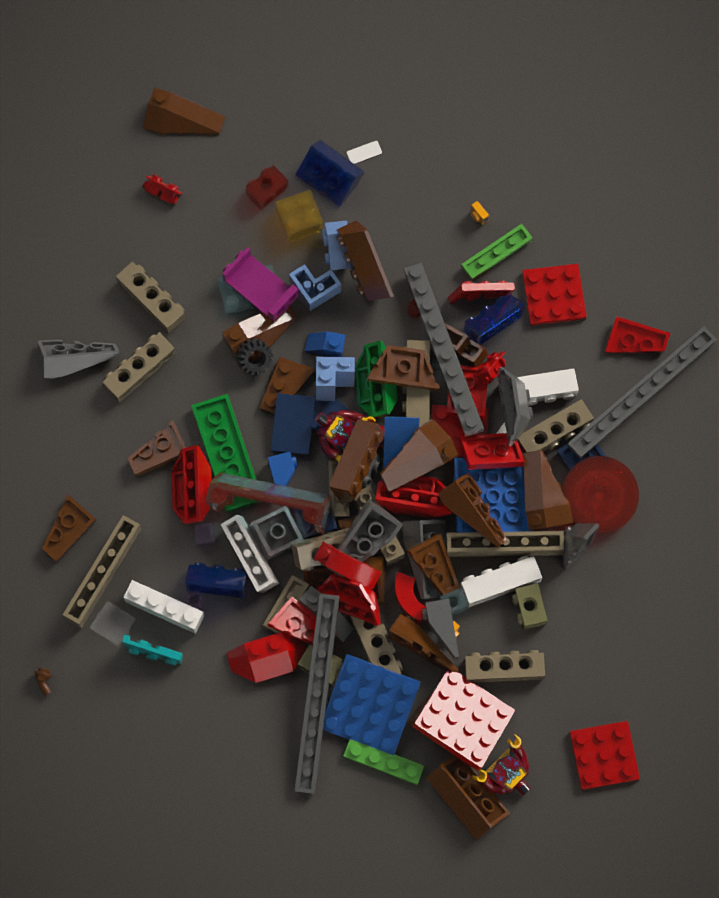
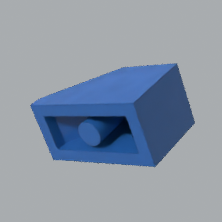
M328 331L309 333L305 353L326 357H342L346 335Z
M290 452L268 457V464L278 498L283 496L295 476V468H298L296 458L291 457Z

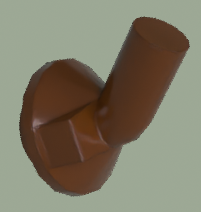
M39 667L38 671L34 670V674L38 679L40 689L44 696L51 693V690L45 681L52 678L53 675L49 674L50 670Z

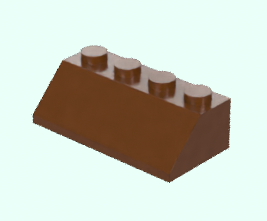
M357 220L337 229L338 236L336 239L339 246L344 248L345 253H343V257L347 264L350 263L352 269L349 271L353 280H356L358 283L356 289L359 295L364 296L368 301L393 297V292L368 229Z
M358 419L329 484V488L341 504L345 505L354 501L362 489L364 478L369 473L370 464L376 457L377 448L384 437V432L378 423Z
M454 755L439 765L426 778L468 829L469 833L478 840L511 813L493 792H489L479 781L472 778L473 775L480 776L477 771Z

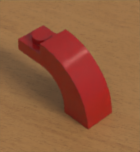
M324 541L314 557L315 560L321 562L326 567L370 589L375 587L382 573Z
M397 572L394 591L398 606L405 615L416 620L415 623L421 624L423 618L422 609L425 606L416 599L413 592L416 578Z

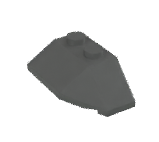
M500 367L497 377L508 446H512L528 427L530 419H533V412L531 407L528 408L530 394L529 390L525 389V383L503 367Z

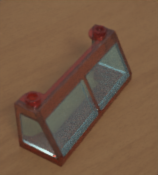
M219 472L209 484L205 502L211 511L221 513L224 506H233L234 497L302 510L304 520L314 525V532L324 535L333 497L331 495Z

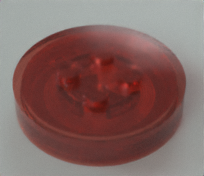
M594 456L580 461L567 473L561 486L565 498L570 503L573 524L597 523L599 528L596 534L611 533L624 526L633 517L639 502V488L633 473L622 462L607 456Z

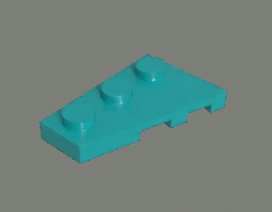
M126 634L123 636V646L130 654L138 655V653H142L148 659H164L165 663L176 666V663H182L183 654L162 646L152 648V644L147 641L137 640V642L130 640L131 636Z

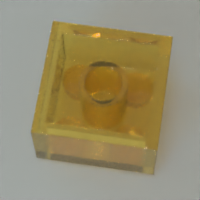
M311 190L275 202V209L288 243L323 230V220Z

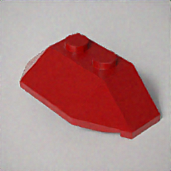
M195 445L180 450V455L171 471L172 510L184 524L202 521L213 506L211 467L200 447Z
M421 475L391 491L386 490L382 480L378 482L375 501L392 513L428 519L452 514V511L440 500L438 493L445 489L446 486L437 478Z
M333 573L317 589L321 594L340 596L338 611L377 626L381 624L377 596L374 591L363 584Z
M280 632L244 643L227 652L226 655L233 673L254 683H259L294 672L307 648L304 641Z

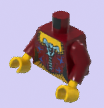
M348 410L331 412L328 416L320 412L316 416L315 421L321 425L317 435L320 437L319 442L323 453L339 463L357 420H372L374 422L376 420L373 417L365 418L362 414Z
M514 734L515 742L512 743L510 739H507V743L513 749L509 747L486 771L480 769L479 777L472 776L474 780L479 781L489 792L497 794L507 793L509 795L516 789L524 796L531 789L524 781L529 774L527 754L521 745V739L516 734Z

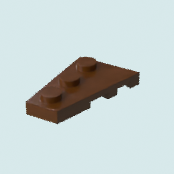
M280 357L261 403L260 410L275 415L277 393L295 395L305 385L310 376L316 372V369Z
M174 421L169 422L165 429L156 433L151 441L142 445L127 458L135 477L176 460L180 455V450L186 448Z
M67 494L42 550L57 563L96 522V518Z
M436 534L406 550L441 596H445L460 588L441 535Z

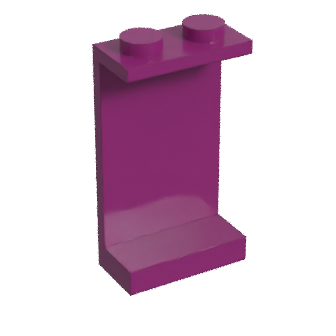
M247 247L236 255V260L232 264L229 263L222 271L223 281L275 322L299 296V289L295 285L290 287L255 259L251 255V249Z

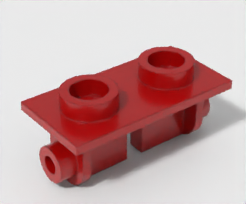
M155 174L146 176L149 181H145L143 184L145 191L155 196H158L159 192L162 191L160 199L169 204H176L179 199L176 197L177 194H183V192L178 190V186L172 183L165 184L162 182L163 178Z
M493 352L488 355L487 360L478 366V370L473 376L480 375L484 384H490L497 376L498 369L506 366V361L502 358L506 352Z

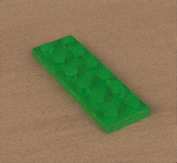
M228 394L191 405L226 512L262 502L263 497Z

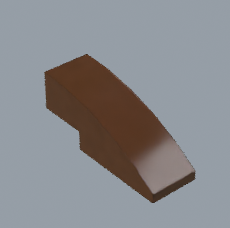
M445 323L457 357L472 367L481 365L488 355L485 347L470 340L468 335Z

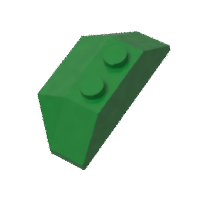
M381 340L365 344L355 366L357 404L373 418L389 415L398 400L396 385L367 381L368 375L385 349V345Z

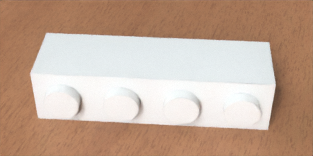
M575 369L517 377L525 383V389L529 390L530 401H528V406L537 404L538 401L549 403L557 398H563L564 400L572 399L577 396L579 391Z
M236 515L222 523L221 526L256 591L264 593L278 585L279 582L244 518Z
M523 556L517 559L518 562L513 564L510 562L504 563L499 566V569L494 571L492 569L484 570L481 572L482 575L474 577V575L465 577L460 587L468 608L513 592L515 588L541 582L542 575L534 556L530 558Z
M133 580L124 596L126 603L195 634L204 618L202 611Z

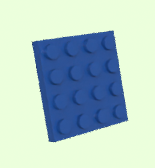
M454 458L452 460L453 480L456 481L468 472L483 493L480 495L482 501L485 504L488 503L491 508L489 510L491 518L497 520L503 532H533V530L529 531L526 516L524 466L468 470L464 458ZM455 514L456 533L478 532Z
M347 654L325 712L323 730L394 755L421 682Z

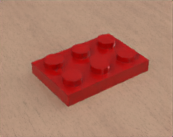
M460 365L481 420H484L487 384L482 382L480 375L473 376L477 372L478 367ZM448 391L446 416L458 417Z
M506 433L470 435L467 437L463 435L459 438V444L468 470L523 467L525 461L518 441L516 440L512 446H508Z

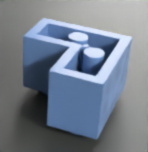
M347 221L325 223V229L322 230L324 247H328V253H325L326 265H330L331 270L351 268L350 263L347 264L343 257V253H345L344 248L339 246L336 239L338 236L336 230L347 225Z
M304 264L289 274V282L299 289V296L309 311L341 292L342 284L332 270L315 279Z
M317 357L316 401H335V387H354L355 357Z

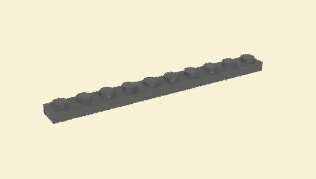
M422 263L404 268L405 276L465 437L483 432L484 427Z
M703 326L567 444L568 448L581 459L713 345L717 339Z
M319 595L295 784L296 792L315 794L340 596Z

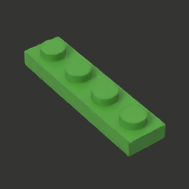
M520 224L462 263L461 268L473 281L531 242L533 237L523 224Z
M352 739L349 740L343 756L415 785H418L424 769V765L395 754H388Z

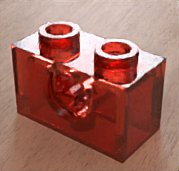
M272 165L270 168H265L256 180L252 179L246 185V195L262 210L289 187V181ZM263 184H269L270 188L264 189L261 186Z

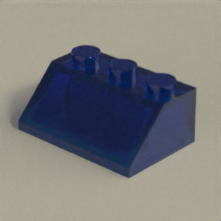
M319 140L311 145L295 175L340 207L357 187L365 171L328 144Z
M512 294L502 295L495 301L494 305L484 307L480 311L481 314L468 318L465 321L463 331L470 340L482 345L520 319L523 315L525 304Z
M195 562L194 565L189 564L185 578L187 591L245 598L248 574L244 569L234 567L230 570L225 569L221 565L207 567L205 566L206 564Z

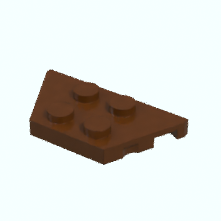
M387 345L367 377V381L433 391L440 389L432 374L433 369L428 363L425 350Z

